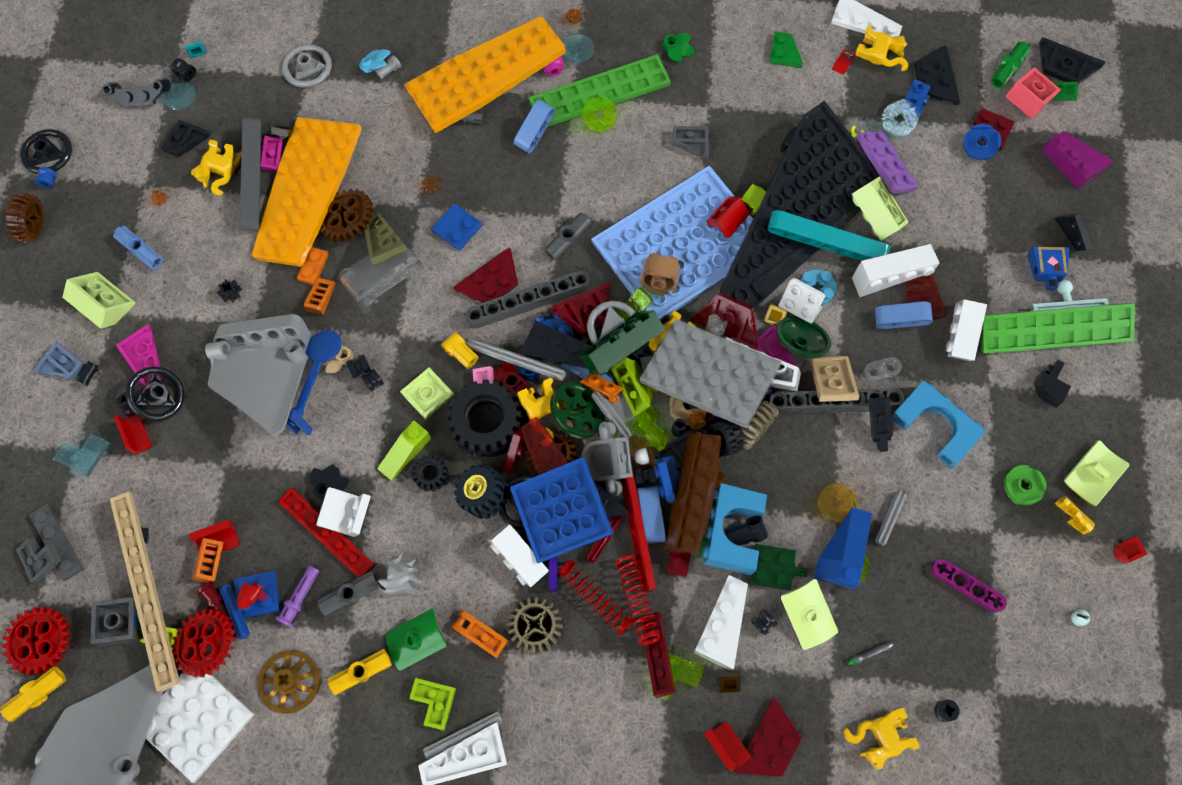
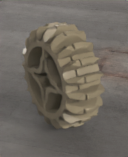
M762 401L748 427L740 426L739 429L742 432L740 435L743 436L741 441L744 442L742 447L744 449H751L778 416L779 411L773 404Z
M535 597L534 603H531V599L527 598L528 605L525 606L520 601L519 604L522 608L520 610L517 607L513 608L517 614H509V617L514 622H507V625L514 628L508 630V634H515L511 638L512 642L519 640L516 645L517 648H520L523 644L525 645L523 648L524 652H527L529 647H531V653L535 654L536 648L539 647L540 653H543L542 646L546 645L547 649L550 650V641L553 644H557V640L553 638L554 635L561 637V633L556 631V629H563V625L556 622H560L562 617H555L559 613L558 609L551 611L554 606L553 603L546 607V599H543L541 604H539L538 597ZM533 609L543 610L535 617L526 614L527 611ZM547 615L552 619L550 633L543 627V622ZM521 618L527 623L523 636L520 635L518 629ZM529 620L531 622L533 621L534 623L540 621L538 625L540 626L541 630L537 628H534L533 630L530 629L532 626ZM534 634H540L545 637V639L538 642L527 641Z

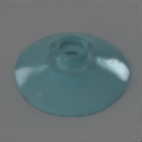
M570 34L562 41L566 48V53L562 56L569 62L582 63L589 60L594 54V42L585 34Z
M175 81L171 83V89L168 92H162L161 99L167 108L183 110L194 102L196 90L189 82Z

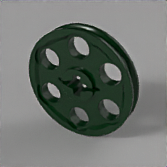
M569 382L560 386L551 396L550 412L556 425L565 434L576 439H587L599 431V425L604 422L605 415L593 400V391L580 383ZM565 390H569L572 393V397L567 396ZM582 394L588 397L589 402H586L582 398ZM557 402L564 406V410L558 408ZM591 411L597 414L598 419L592 417ZM566 419L572 422L573 428L566 424ZM583 424L588 425L590 432L583 428Z

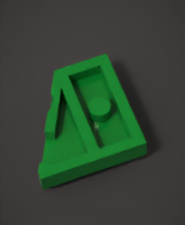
M774 32L769 63L802 68L803 62L792 34Z

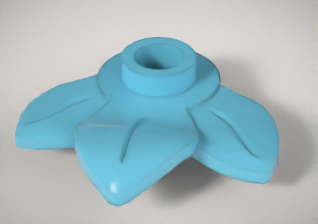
M386 49L370 52L361 60L359 64L360 69L365 73H369L386 66L384 59L391 52Z

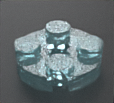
M896 100L890 103L882 113L881 122L883 129L892 136H906L915 129L919 114L911 102ZM903 114L902 117L905 118V121L898 123L895 116Z

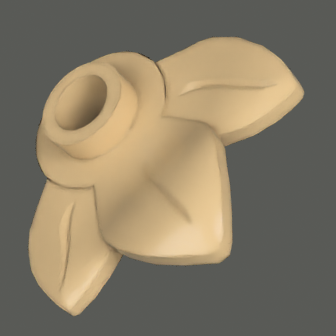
M342 344L339 353L332 360L321 365L326 366V373H336L341 370L343 365H347L346 361L353 360V352Z

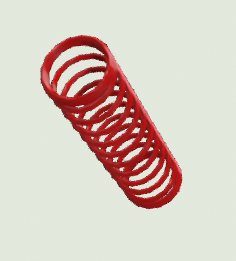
M626 555L616 561V566L620 569L618 573L622 576L621 582L624 583L625 597L629 598L627 604L631 606L629 611L633 613L632 620L636 621L634 627L638 629L636 635L640 636L638 639L639 644H651L658 641L661 636L658 630H652L643 635L638 634L640 629L652 628L657 623L651 622L641 627L636 626L637 622L651 620L654 618V615L650 614L638 620L634 619L635 614L647 613L652 610V607H645L636 612L631 610L632 607L648 604L650 600H640L633 605L629 603L630 599L645 597L647 592H639L631 597L627 596L628 592L639 591L645 585L639 584L628 590L625 589L626 584H635L643 580L642 577H635L627 582L623 581V577L635 576L641 572V570L635 569L624 575L620 573L621 570L632 569L638 566L635 555ZM631 558L634 559L629 563L619 564L623 560ZM639 571V572H637V573H635V574L627 575V574H629V573H631V572ZM639 586H643V587H641V588H639V589H634V590H632L633 588H636V587H639ZM657 636L651 640L642 641L648 637Z
M573 559L569 560L559 570L558 576L563 577L566 575L564 582L568 583L572 581L570 588H575L578 586L576 594H580L583 591H585L582 595V600H585L590 597L588 605H592L595 602H597L594 606V611H598L602 608L599 616L603 617L606 614H608L605 620L606 623L612 621L615 618L611 625V628H616L621 624L617 631V634L621 636L633 624L634 620H632V618L628 620L630 615H627L622 621H620L617 625L614 626L615 622L623 613L624 609L619 611L614 617L608 620L611 613L618 606V603H616L606 613L602 614L606 606L612 600L611 597L602 606L596 609L598 603L604 597L606 592H604L595 601L590 603L593 596L600 589L599 586L591 594L584 598L586 592L592 586L595 580H593L583 590L578 592L579 588L584 583V581L589 577V575H587L578 584L572 587L574 581L583 571V569H581L570 580L566 581L569 574L577 566V563L574 565Z

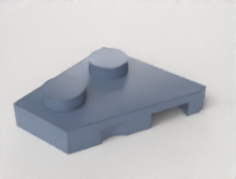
M55 342L33 371L40 374L75 379L85 366L83 361L61 343Z

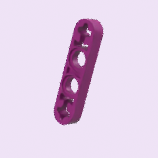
M939 559L932 564L931 572L936 578L989 611L997 613L1006 608L1007 602L1002 594L949 561ZM943 564L945 571L949 573L953 570L954 572L950 575L948 579L947 576H949V574L946 572L939 573V568L937 566ZM955 575H961L964 578L962 586L955 583ZM974 586L982 589L983 594L981 597L973 594L972 589ZM988 593H990L988 597L992 600L996 598L999 599L998 603L1000 604V606L994 607V602L990 599H987L986 601L983 600L987 597Z

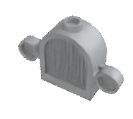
M602 422L599 425L601 440L588 443L582 451L581 458H586L593 480H606V491L615 497L623 492V485L617 479L633 477L628 437L612 439L616 432L615 425L612 422Z

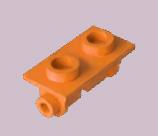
M590 374L580 381V383L590 388L593 392L598 391L604 394L611 404L618 402L619 397L617 394L623 390L622 387L599 375Z

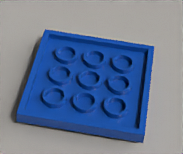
M585 457L510 487L537 564L614 534Z

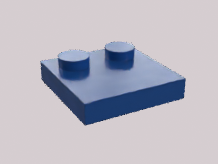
M454 203L431 230L458 251H461L483 224Z

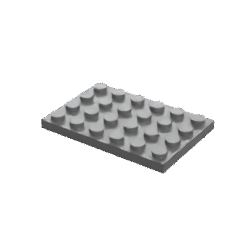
M675 319L642 374L640 383L747 428L779 370L781 361Z

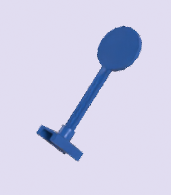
M321 331L314 335L308 343L306 353L313 361L297 404L291 409L286 423V427L294 434H297L299 429H301L306 435H311L313 428L302 418L304 407L321 364L332 360L341 349L342 340L335 331Z

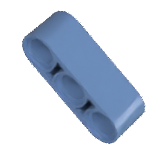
M540 99L537 100L517 133L514 145L530 154L535 149L553 118L555 108Z
M915 302L876 307V328L891 329L929 325L933 322L931 303Z
M658 487L637 488L647 544L665 542L666 537Z

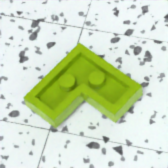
M415 678L409 699L429 704L424 726L445 731L456 688Z

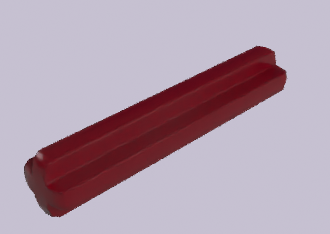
M622 516L612 517L611 521H609L613 532L616 531L623 520ZM612 535L595 541L585 555V559L594 563Z

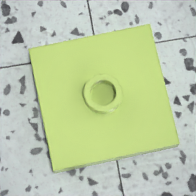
M430 367L400 391L425 420L454 396V393Z

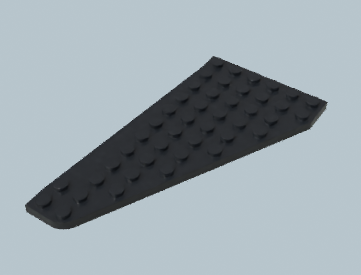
M825 100L801 117L720 287L719 293L751 306L753 309L820 249L770 233L768 226L772 211H783L841 229L861 210L860 207L855 205L852 194L880 176L865 152Z

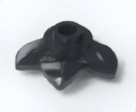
M336 463L328 466L323 472L313 468L310 474V482L314 486L313 493L319 500H324L326 493L321 494L322 488L328 489L331 487L343 491L349 482L348 478L340 477V470Z

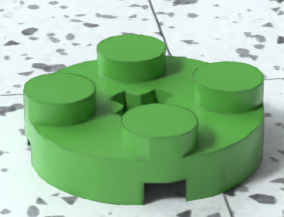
M1020 465L1010 470L1004 477L1005 492L1015 504L1032 505L1042 499L1047 485L1040 471L1029 468L1030 466ZM1021 481L1029 484L1027 490L1021 487Z

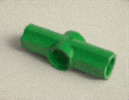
M1024 41L1017 42L1011 52L1006 54L998 70H996L990 80L993 86L1003 88L1011 76L1015 75L1022 65V61L1031 50L1028 43Z

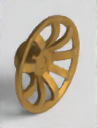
M297 650L282 651L272 656L264 664L258 677V692L261 700L269 709L282 714L295 713L307 707L315 698L320 685V673L315 661L307 654ZM290 655L302 657L300 662L291 669ZM285 656V667L281 670L274 661ZM307 661L311 665L313 671L304 674H298L297 672L300 671V669ZM270 666L276 674L273 678H264L265 672ZM315 676L313 689L299 683L300 680ZM263 684H274V690L265 696ZM297 688L310 693V696L303 703H301L295 691ZM281 692V702L279 707H277L269 700ZM287 694L292 696L296 707L285 708Z

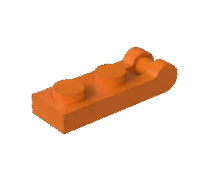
M461 610L458 614L460 615L456 622L453 621L450 627L495 658H498L509 641L466 611ZM467 620L470 624L467 629H464L462 626Z

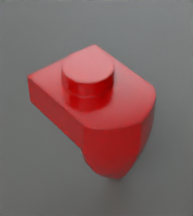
M1138 536L1114 545L1113 548L1114 558L1125 564L1148 555Z
M244 582L238 593V608H247L257 599L264 602L268 594L262 592L264 587L255 582L252 585Z

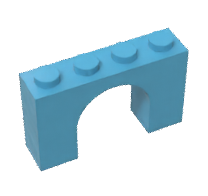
M925 381L913 391L891 416L892 420L904 430L922 413L937 412L945 416L951 424L952 437L938 453L937 457L951 469L959 463L986 432L979 422L973 421L963 409L957 408L947 396L941 395L932 384Z
M722 483L715 489L714 504L710 515L711 523L708 526L705 537L708 538L707 545H704L702 557H705V565L749 576L756 571L759 551L737 546L730 542L723 531V519L731 514L747 517L762 516L765 513L766 494Z

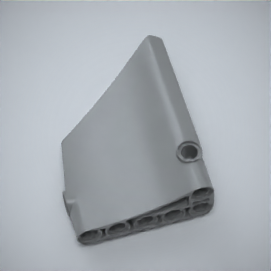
M289 314L219 325L213 342L207 343L205 347L206 355L211 361L208 380L209 388L231 402L273 436L280 434L285 429L308 359L305 352L311 333L303 319L298 315Z
M148 665L113 686L67 707L36 755V768L29 785H137L132 781L140 772L137 760L163 691H156L151 666ZM127 764H131L130 769L123 772V768Z

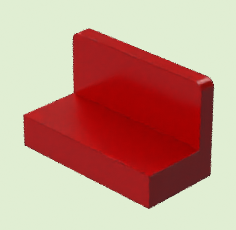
M728 196L706 222L710 227H719L723 235L729 238L749 216L750 212L740 197Z
M136 414L125 419L119 415L114 416L124 445L129 452L137 455L153 447L141 417Z
M229 520L189 533L191 541L197 544L198 552L203 538L223 542L221 552L239 546L235 525ZM206 546L205 548L206 550L211 551L217 550V548Z
M724 722L713 731L710 729L704 733L731 773L751 759V755L728 722Z

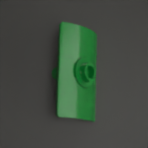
M429 609L386 633L389 653L399 671L447 646L438 627L435 610Z

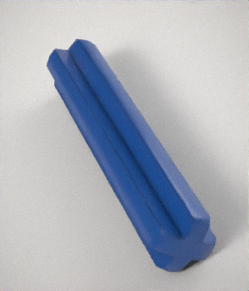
M230 584L223 585L220 588V593L230 619L234 624L233 627L236 630L237 637L240 640L246 639L250 635V631L241 609L238 608V602Z

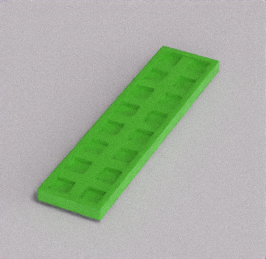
M657 54L529 97L531 107H533L535 102L540 99L555 108V114L547 126L549 127L671 86V81Z
M1135 303L986 314L981 330V353L1134 341Z

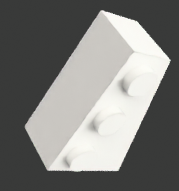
M969 300L955 303L953 322L950 328V341L946 345L947 357L975 361L987 304Z
M504 524L487 539L491 543L490 548L497 555L500 554L505 559L503 563L510 571L514 569L518 574L516 578L523 586L527 584L529 587H532L549 571L543 563L537 564L533 551L510 524Z

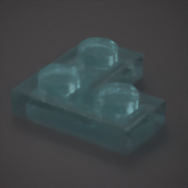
M93 434L89 435L80 450L63 442L53 460L89 477L110 443Z

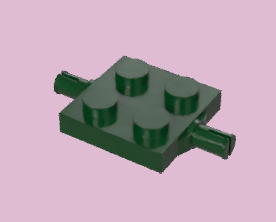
M755 544L754 550L759 551L757 569L751 575L750 585L791 591L792 580L795 575L807 577L808 569L796 567V550Z

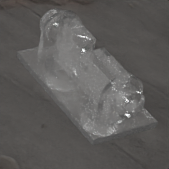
M710 315L705 331L722 337L728 321L721 322L718 315Z

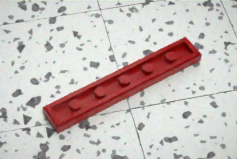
M633 475V477L621 478L620 481L623 485L625 506L630 512L628 522L634 553L637 557V568L641 570L639 577L643 578L640 583L645 585L642 592L650 593L656 589Z
M292 487L277 501L358 578L369 573L375 567V564L343 534L317 526L319 512Z

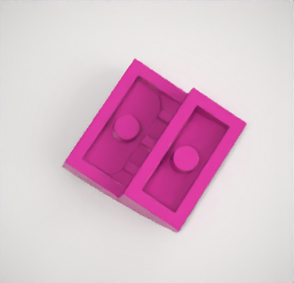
M265 136L264 139H261V172H276L278 170L283 139Z

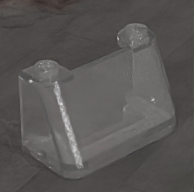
M407 246L406 251L388 258L382 263L373 265L369 255H367L351 267L345 268L340 272L339 282L364 315L372 311L370 306L373 301L375 304L378 302V296L405 278L411 280V276H416L419 279L425 275L421 261Z

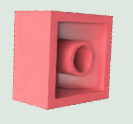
M1034 67L1015 83L1005 97L1022 110L1025 115L1033 119L1061 89Z

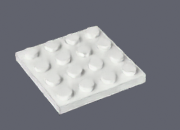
M182 673L179 676L180 685L168 689L161 696L146 739L192 783H196L255 714L213 675L205 674L204 678L199 676L195 678Z

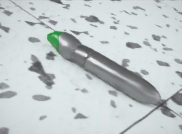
M886 642L860 655H854L850 658L848 664H861L863 661L893 648L894 643Z

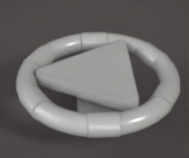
M311 44L301 45L292 49L285 56L282 63V73L285 79L292 85L300 88H309L322 83L329 76L332 68V61L328 52L319 46ZM311 51L321 54L325 64L303 52ZM298 54L295 78H293L288 67L290 61ZM323 70L316 79L299 81Z
M607 301L598 305L591 312L587 323V331L591 342L595 344L598 341L594 323L596 317L605 309L608 310L600 339L624 321L613 308L623 310L629 316L635 311L627 304L619 301Z

